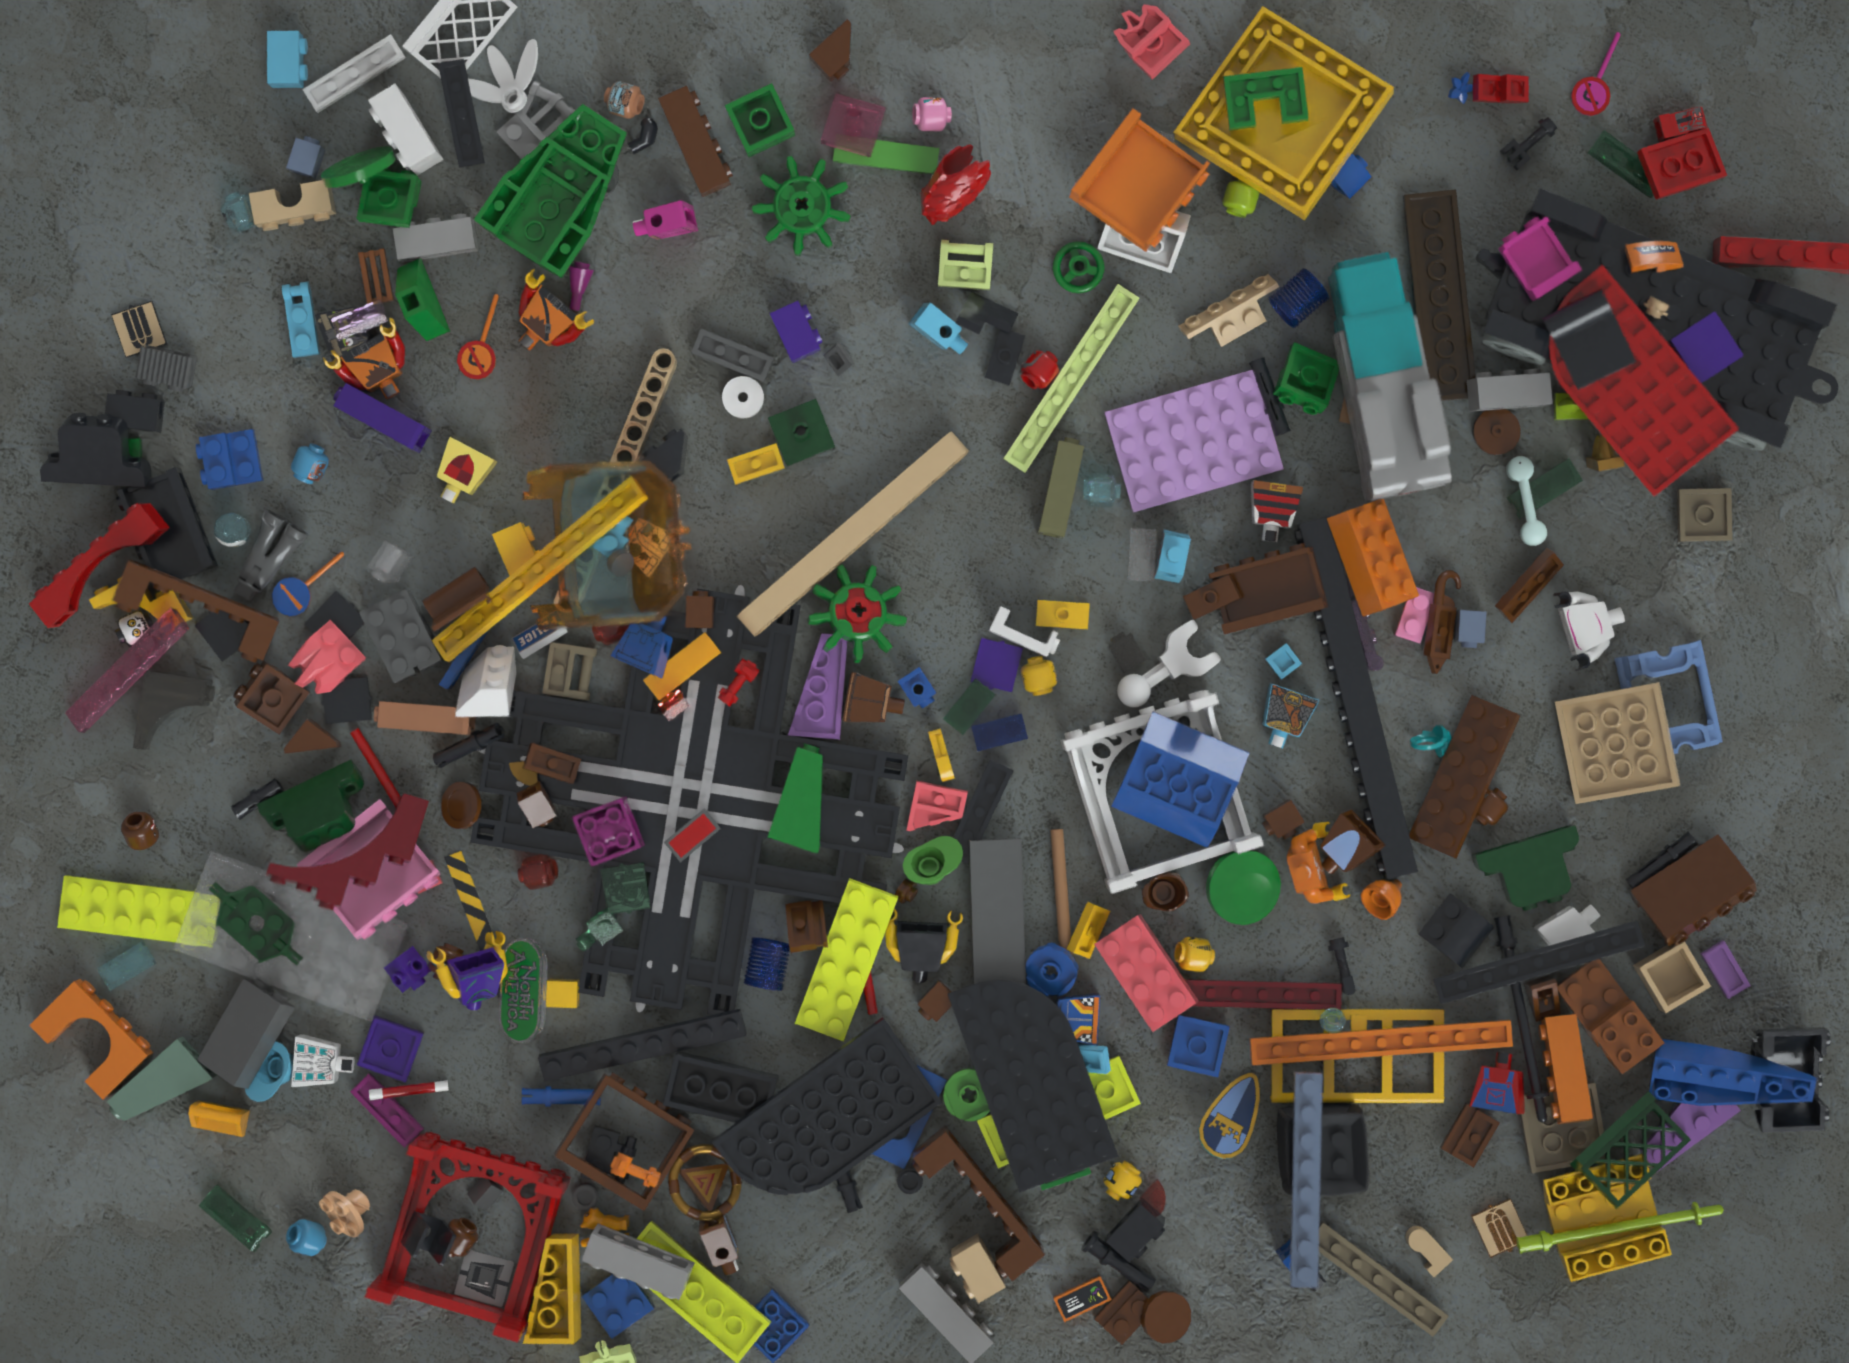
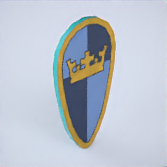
M1247 1073L1231 1082L1217 1096L1202 1117L1198 1128L1199 1140L1203 1148L1212 1156L1220 1159L1233 1158L1242 1153L1248 1145L1254 1129L1260 1101V1088L1255 1074Z

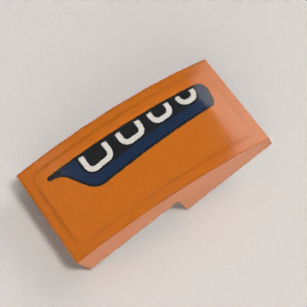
M1651 241L1625 246V253L1631 272L1656 268L1658 273L1683 268L1684 264L1675 242Z

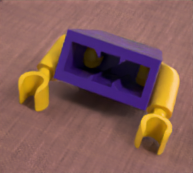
M496 931L495 941L493 933L487 932L485 935L486 943L493 947L447 960L446 966L444 964L446 953L442 949L437 947L439 952L437 959L433 958L430 951H427L426 954L427 959L436 964L438 968L436 973L444 990L452 998H458L461 1004L470 1010L480 1009L483 1000L495 997L499 985L508 973L505 950L501 948L506 938L499 931Z

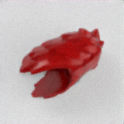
M971 144L964 147L958 146L946 154L932 173L928 184L921 190L922 215L932 225L937 221L947 222L950 218L959 214L964 207L975 200L990 179L989 160L981 163L975 161L970 164L973 159L971 155L973 146Z

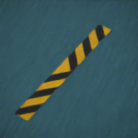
M459 851L444 857L479 950L493 947L485 941L486 933L493 932L462 852ZM506 980L505 993H507V987H508V985H512V983H508L507 980ZM503 981L501 982L498 988V998L502 997Z

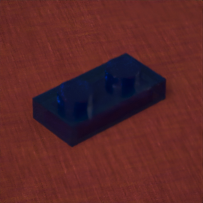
M1022 713L971 726L977 751L1028 739Z

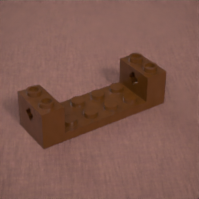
M129 559L112 601L117 602L116 608L131 613L132 609L138 610L149 582H153V588L168 593L169 590L180 593L178 598L184 601L194 603V600L205 603L203 608L215 613H219V610L228 612V618L240 623L248 620L249 622L238 646V651L242 652V658L255 663L257 659H264L278 626L279 618Z
M945 1125L913 1151L912 1165L921 1176L926 1174L930 1179L953 1160V1165L962 1177L967 1175L971 1179L969 1182L971 1183L970 1187L978 1197L983 1195L987 1199V1208L995 1218L1000 1215L1004 1220L1002 1221L1004 1229L1012 1238L995 1251L996 1261L994 1263L1000 1275L1004 1279L1008 1276L1013 1282L1045 1256L1044 1247Z

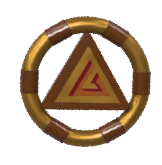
M699 1144L687 1148L679 1154L669 1172V1194L674 1204L682 1213L695 1220L711 1221L725 1215L734 1207L741 1192V1178L730 1168L714 1145ZM698 1154H709L724 1162V1164L680 1170L683 1164ZM729 1169L732 1185L730 1195L725 1202L712 1210L726 1172ZM679 1174L706 1211L689 1206L683 1200L679 1189Z

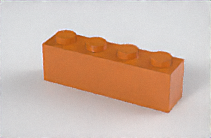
M1577 1015L1545 1017L1541 1021L1542 1025L1538 1026L1540 1040L1545 1041L1546 1051H1543L1542 1055L1544 1066H1549L1550 1077H1547V1088L1549 1093L1553 1092L1554 1103H1551L1553 1119L1557 1118V1124L1589 1121L1593 1119Z

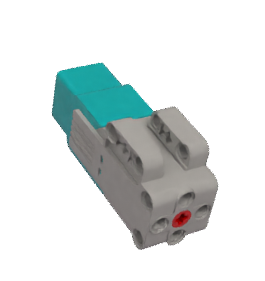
M1389 252L1338 262L1332 268V274L1328 277L1336 316L1334 321L1335 334L1332 336L1356 450L1365 501H1373L1445 486V484L1451 482V471L1447 456L1450 455V443L1436 380L1429 378L1417 316H1413L1411 305L1405 300L1397 258L1390 259Z

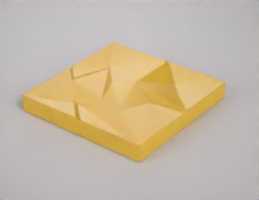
M1262 6L1175 129L1174 139L1305 221L1394 94V87ZM1303 67L1308 121L1282 124L1279 98L1253 101L1256 127L1229 130L1224 76Z

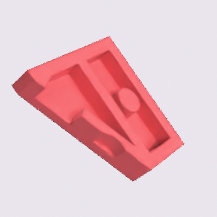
M917 780L906 831H913L916 828L928 825H937L944 821L961 819L968 791Z

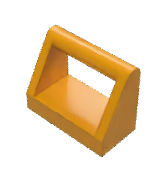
M198 1100L190 1105L188 1115L191 1127L244 1137L250 1110Z

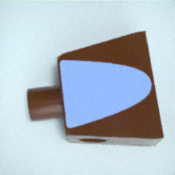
M1351 809L1339 815L1322 842L1321 849L1328 855L1322 862V867L1330 874H1334L1338 868L1345 873L1349 872L1368 860L1386 845Z

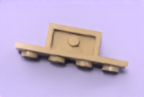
M1269 274L1260 276L1247 287L1232 292L1228 298L1211 304L1202 313L1190 316L1178 327L1188 339L1210 327L1217 343L1222 347L1266 322L1257 300L1279 288V285Z

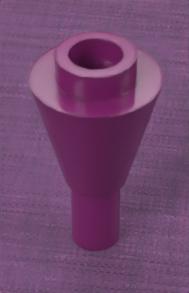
M574 261V266L569 267L570 288L572 292L569 309L580 311L582 294H584L594 272L593 269H589V263Z

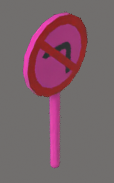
M1619 32L1613 38L1597 77H1585L1573 87L1571 94L1572 104L1583 115H1598L1606 109L1610 102V89L1601 78L1620 38Z

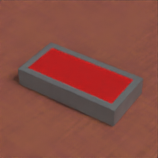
M704 808L664 843L676 858L682 862L718 832L721 827Z

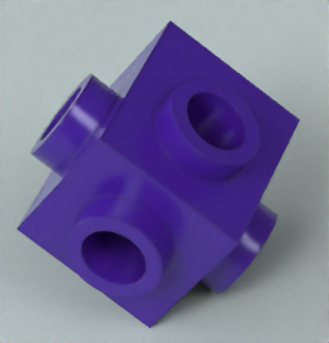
M414 946L384 967L391 977L393 984L402 993L410 987L413 991L427 982L424 977L431 972L426 960L420 956Z

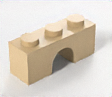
M323 180L300 184L302 197L300 202L293 207H284L281 202L280 193L275 189L249 193L254 225L263 228V231L278 229V225L288 223L289 226L304 224L306 219L314 218V221L330 219L329 215L336 214L332 188L325 187Z

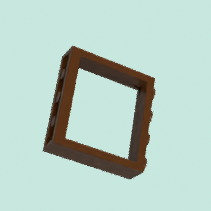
M612 1072L608 1076L604 1073L557 1147L554 1156L645 1211L693 1134L694 1129L689 1126L692 1121L681 1114L675 1117L668 1113L670 1107L664 1106L658 1100L655 1103L647 1100L646 1096L648 1094L638 1087L634 1086L632 1090L623 1085L626 1080ZM607 1085L681 1130L657 1168L661 1175L656 1187H646L642 1194L637 1193L567 1150Z

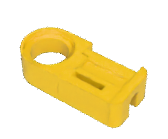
M941 728L929 731L928 734L942 782L955 779Z

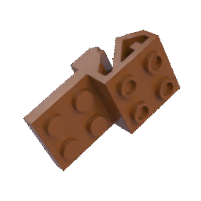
M1600 959L1585 963L1557 984L1558 993L1571 1011L1577 1015V1019L1582 1024L1585 1032L1597 1047H1601L1606 1058L1619 1073L1624 1074L1664 1044L1635 1002L1627 997Z

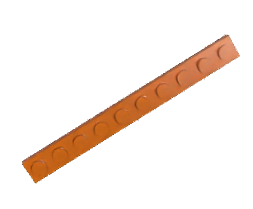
M1511 1020L1249 1038L1251 1065L1513 1047Z

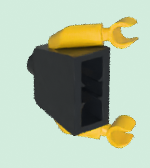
M894 909L895 916L889 921L885 932L886 947L894 960L901 962L902 970L912 971V980L914 982H926L928 972L939 971L940 964L946 963L955 952L959 935L957 925L962 922L963 915L962 913L959 914L958 922L951 921L952 911L946 916L947 923L897 921L898 912Z

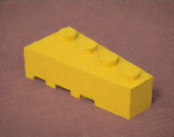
M553 1233L546 1239L523 1344H575L581 1338L579 1233Z

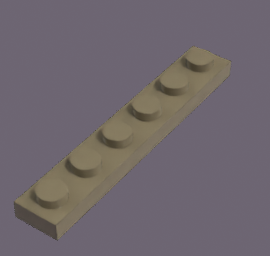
M1321 1221L1319 1224V1252L1434 1337L1449 1316Z

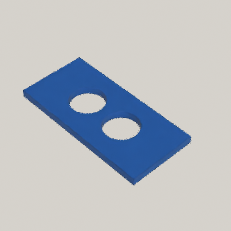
M917 1065L939 1097L947 1079ZM932 1110L913 1123L904 1138H893L872 1154L904 1169Z

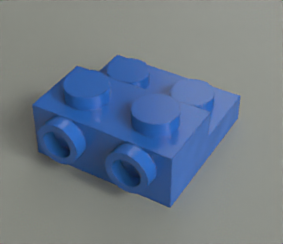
M254 429L199 437L200 443L196 444V454L198 459H203L204 469L200 470L202 484L207 485L208 489L216 490L264 481Z

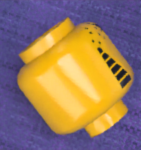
M1185 937L1176 944L1174 959L1183 970L1204 972L1209 964H1213L1215 951L1211 949L1210 942L1207 939Z

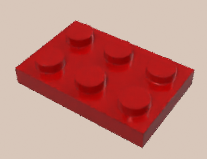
M1709 127L1637 151L1655 200L1705 185L1727 176Z

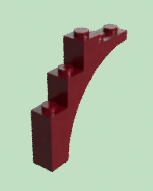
M404 793L400 798L394 815L384 830L370 844L353 855L333 863L314 867H289L269 863L266 876L271 877V882L279 885H285L286 882L296 884L295 889L306 893L316 890L313 901L319 902L318 907L330 911H333L334 907L340 908L349 879L354 880L353 884L356 886L368 888L369 885L374 886L376 884L384 856L388 857V862L403 866L404 862L409 863L411 861L429 801Z

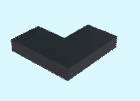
M971 292L957 318L956 324L980 334L986 322L1010 333L1019 313Z

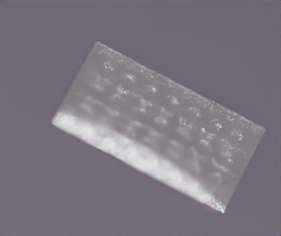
M210 851L173 950L252 979H258L263 983L372 1022L389 978L384 967L396 958L409 923L396 918L391 919L387 923L382 921L375 926L376 932L369 938L357 940L334 911L318 907L319 902L313 901L316 890L306 893L295 889L296 884L286 882L285 885L273 883L270 881L271 877L266 876V870ZM215 882L227 892H233L253 884L296 922L291 944L293 945L292 948L304 958L297 966L286 956L282 955L259 963L257 958L220 926H216L221 902L208 889ZM253 916L250 919V925L255 930H261L264 927V920L260 916Z

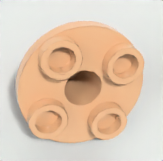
M355 1189L347 1193L345 1197L338 1192L330 1191L319 1201V1206L331 1220L330 1227L336 1234L340 1235L343 1232L355 1238L364 1230L361 1215L369 1210L370 1202L363 1192Z

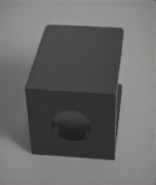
M414 1211L401 1243L412 1257L416 1258L419 1250L422 1249L428 1251L438 1265L444 1266L455 1241L456 1234L445 1220ZM429 1227H430V1233H429V1235L426 1237V1234H427V1232H428V1230H429Z

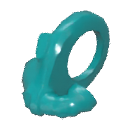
M1436 725L1431 732L1423 730L1422 734L1412 737L1410 745L1417 750L1435 749L1436 755L1443 757L1452 737L1451 733L1444 726ZM1422 742L1436 743L1431 745H1417Z

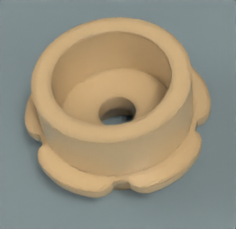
M1650 296L1648 302L1643 304L1647 307L1645 312L1660 319L1661 315H1668L1666 311L1670 305Z

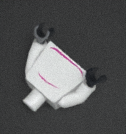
M1582 592L1554 593L1553 596L1560 598L1559 605L1554 606L1558 608L1571 655H1575L1570 660H1577L1579 662V668L1575 669L1576 671L1588 668L1590 663L1598 659L1609 646V639L1614 637L1612 626L1625 622L1623 611L1620 607L1607 611L1604 601L1598 602L1595 596Z

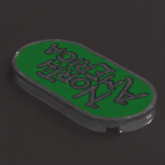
M530 938L513 940L505 948L508 973L500 984L499 1021L505 1036L515 1043L532 1042L536 1039L537 1034L542 1032L545 1025L547 957L544 950H541L538 946L540 944Z

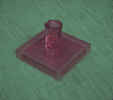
M835 94L821 137V144L871 158L886 107Z

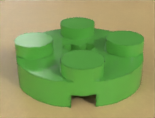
M965 1068L958 1070L946 1081L943 1099L947 1110L953 1116L964 1121H976L989 1113L990 1110L975 1069ZM966 1088L977 1092L974 1095V1100L971 1102L968 1098H962Z

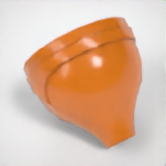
M1381 879L1367 885L1361 893V901L1364 907L1376 918L1381 920L1391 918L1396 914L1401 904L1402 883L1398 879L1390 881Z

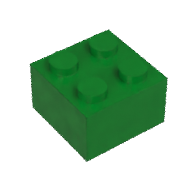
M772 83L725 105L729 118L748 158L796 136L795 130Z

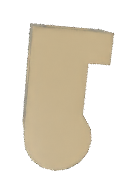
M1412 1226L1406 1232V1242L1414 1251L1421 1252L1428 1260L1424 1267L1433 1277L1453 1261L1423 1227Z

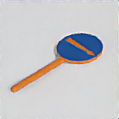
M344 552L336 555L305 583L301 579L294 577L279 581L272 593L275 608L287 616H297L303 613L308 608L311 600L308 586L344 556Z

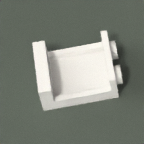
M999 607L989 632L1044 657H1047L1049 653H1055L1060 639L1056 638L1058 632L1051 631L1046 644L1004 626L1010 610Z

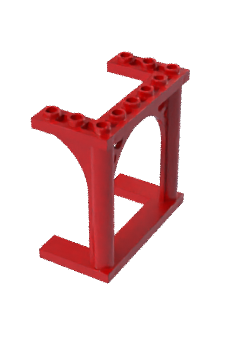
M433 1132L420 1134L409 1144L406 1154L414 1157L413 1168L382 1274L380 1273L368 1286L365 1298L391 1305L399 1295L495 1323L492 1335L519 1342L528 1327L529 1317L527 1314L539 1277L545 1241L551 1236L562 1195L567 1190L571 1177L565 1176L566 1172L560 1169L551 1168V1171L541 1169V1165L536 1162L526 1161L525 1164L515 1161L516 1157L502 1153L501 1156L490 1154L491 1150L484 1147L476 1146L475 1149L466 1147L465 1142L457 1139H451L450 1142L440 1139L441 1135ZM442 1158H448L453 1162L455 1166L453 1175H446L440 1167ZM460 1161L466 1166L469 1163L471 1167L470 1170H462ZM488 1169L494 1171V1174L492 1176H489L487 1174ZM433 1170L435 1171L436 1175L439 1178H441V1181L439 1183H432V1180L435 1177L434 1175H432ZM514 1176L513 1180L523 1179L518 1185H512L509 1182V1178ZM466 1177H481L495 1181L512 1193L522 1209L526 1228L525 1239L505 1309L405 1281L411 1255L403 1246L401 1240L414 1211L424 1214L434 1194L454 1180ZM528 1183L536 1184L534 1191L536 1195L530 1198H525L521 1195L520 1191L524 1185ZM539 1201L538 1206L534 1205L535 1212H531L528 1209V1204Z

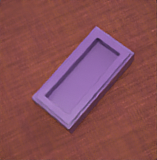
M1722 940L1700 953L1727 999L1751 986L1725 941Z

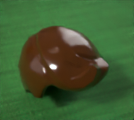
M1168 871L1154 876L1142 889V901L1151 909L1171 912L1187 902L1189 897L1188 887L1178 873Z

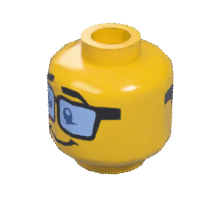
M1125 1160L1123 1163H1114L1103 1179L1105 1186L1108 1187L1106 1193L1117 1201L1121 1197L1131 1199L1142 1183V1178L1139 1176L1141 1171Z

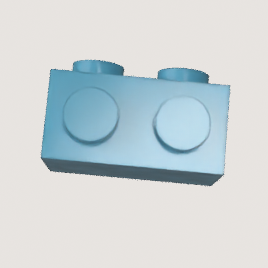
M267 31V84L272 88H304V80L308 78L307 65H303V54H307L308 45L307 39L303 38L299 31Z

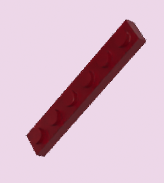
M1185 979L1199 1000L1193 1006L1341 1010V983Z

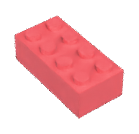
M1141 914L1135 916L1094 944L1152 1032L1199 1001Z

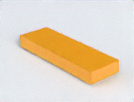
M704 632L667 661L662 679L650 674L643 681L660 701L722 652L708 634Z

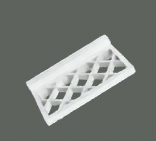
M439 0L402 47L441 79L439 70L431 63L464 59L467 60L465 63L467 70L518 7L510 0ZM502 1L510 8L504 16L492 17L491 2ZM488 2L489 17L474 18L472 3ZM469 4L471 19L455 20L454 9L457 5ZM452 13V20L445 21ZM493 20H500L493 28ZM490 21L491 32L487 36L476 37L474 22ZM471 22L473 37L457 39L456 24ZM453 24L454 39L439 40L438 29L440 26ZM435 34L436 41H429ZM483 40V42L477 48L476 41ZM473 41L475 52L469 57H459L458 42ZM455 42L457 58L441 59L439 44ZM436 44L438 59L426 60L419 54L425 45Z

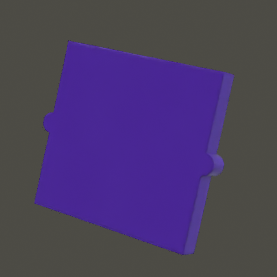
M981 638L970 682L988 686L990 690L996 688L1012 692L1023 648L1005 644L1003 640L996 642Z

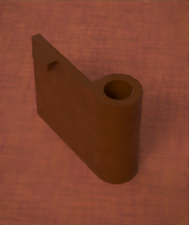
M473 567L423 599L422 602L433 618L431 628L433 631H436L487 598L486 603H490L492 598L489 595V586L480 571Z

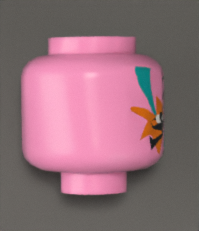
M922 97L917 104L913 105L912 121L920 131L940 132L944 130L946 123L951 122V107H947L943 98Z

